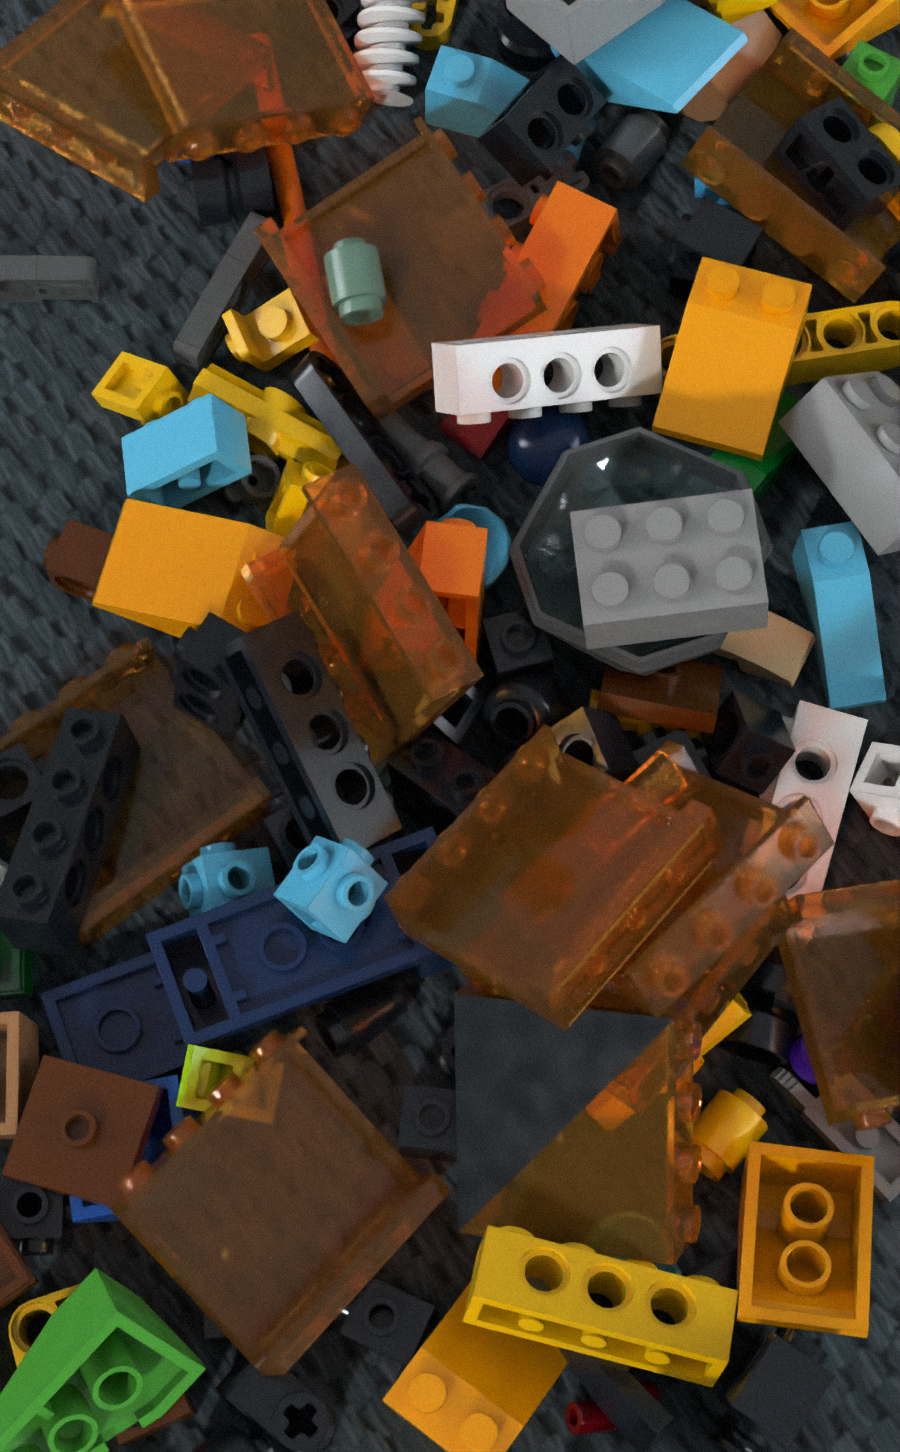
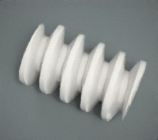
M360 0L361 5L365 9L361 10L358 14L357 22L358 26L363 30L358 31L354 37L355 47L360 51L356 52L351 58L352 68L357 72L353 73L348 79L349 89L355 94L378 104L395 107L410 106L414 103L413 98L401 93L400 87L414 86L417 79L415 76L404 72L403 66L419 64L420 57L407 51L406 45L422 43L423 36L409 29V24H420L425 22L426 19L425 13L412 8V3H424L428 0Z

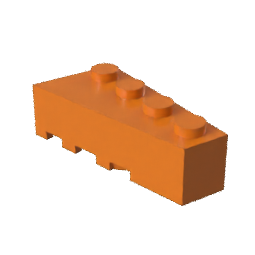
M557 180L550 196L543 193L537 200L529 219V223L533 225V228L525 243L517 242L511 249L503 270L508 275L499 292L497 293L492 290L485 298L478 314V321L482 322L474 339L570 329L575 322L579 302L575 300L579 292L584 294L592 293L601 278L599 271L604 261L603 252L614 256L622 242L617 208ZM500 367L495 370L492 378L495 392L500 389L503 382V373Z
M447 518L441 522H425L372 603L362 668L399 672L411 663H435L436 661L448 662L458 669L466 680L475 682L482 620L484 617L488 528L477 527L473 522L461 518Z

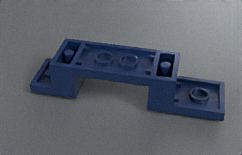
M433 826L367 850L375 858L371 867L388 882V885L376 900L370 915L361 921L346 944L312 930L273 894L281 885L280 883L147 933L145 935L151 952L40 993L63 1060L135 1080L146 1081L171 1076L183 1071L188 1044L233 1052L253 1044L248 1032L249 1029L416 966L420 979L529 938L531 937L532 930L499 850L477 867L443 841L439 842Z

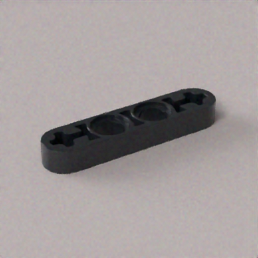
M310 351L291 372L294 385L389 519L400 530L416 537L426 521H435L439 517L440 510L435 499L338 365L323 353Z

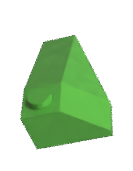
M95 1268L51 1315L1 1392L0 1452H108L109 1448L106 1442L138 1421L142 1428H145L162 1417L206 1368L197 1355L140 1296Z

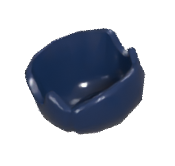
M559 405L542 407L541 417L517 419L507 437V449L511 466L525 482L543 487L560 455L565 450L592 442L586 422L576 413H560Z

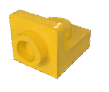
M291 288L286 289L246 316L233 309H229L222 314V318L229 331L225 335V341L233 356L240 363L247 362L263 372L274 369L320 339L299 293Z
M124 351L119 354L91 393L101 407L139 420L143 426L152 420L159 419L187 405L189 393L167 366Z
M288 459L265 516L266 530L292 540L296 530L305 531L312 514L314 502L334 509H340L344 500L341 477L324 464L314 461H307L302 464Z

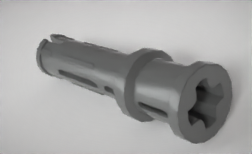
M361 377L352 378L351 383L356 387L355 389L427 490L441 502L440 510L446 514L455 505L469 504L481 486V478L474 472L466 473L448 456V448L442 442L428 441L387 402L379 397Z

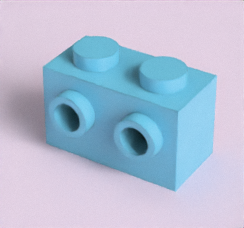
M212 393L195 398L189 404L159 419L152 420L145 424L144 427L121 438L127 496L134 500L179 509L252 473L245 415Z

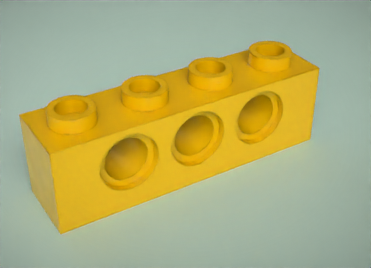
M488 1225L476 1255L462 1322L713 1388L729 1362L738 1290L720 1286L716 1280L707 1276L689 1275L685 1277L658 1270L654 1264L646 1260H620L597 1254L591 1247L581 1243L568 1242L559 1244L536 1238L531 1232L520 1227L504 1226L498 1228ZM537 1277L544 1280L550 1286L551 1291H540L533 1288L526 1278ZM598 1293L604 1295L611 1301L613 1308H604L597 1305L590 1298L589 1294ZM659 1309L667 1312L676 1324L669 1325L661 1322L655 1317L652 1310Z

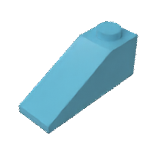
M441 45L425 88V123L478 138L527 84L529 79L492 58ZM585 140L575 147L570 143L565 149L572 152L577 160V164Z
M852 521L802 529L794 546L792 559L809 630L816 638L813 647L828 708L838 711L884 703L887 699L871 578L860 532Z

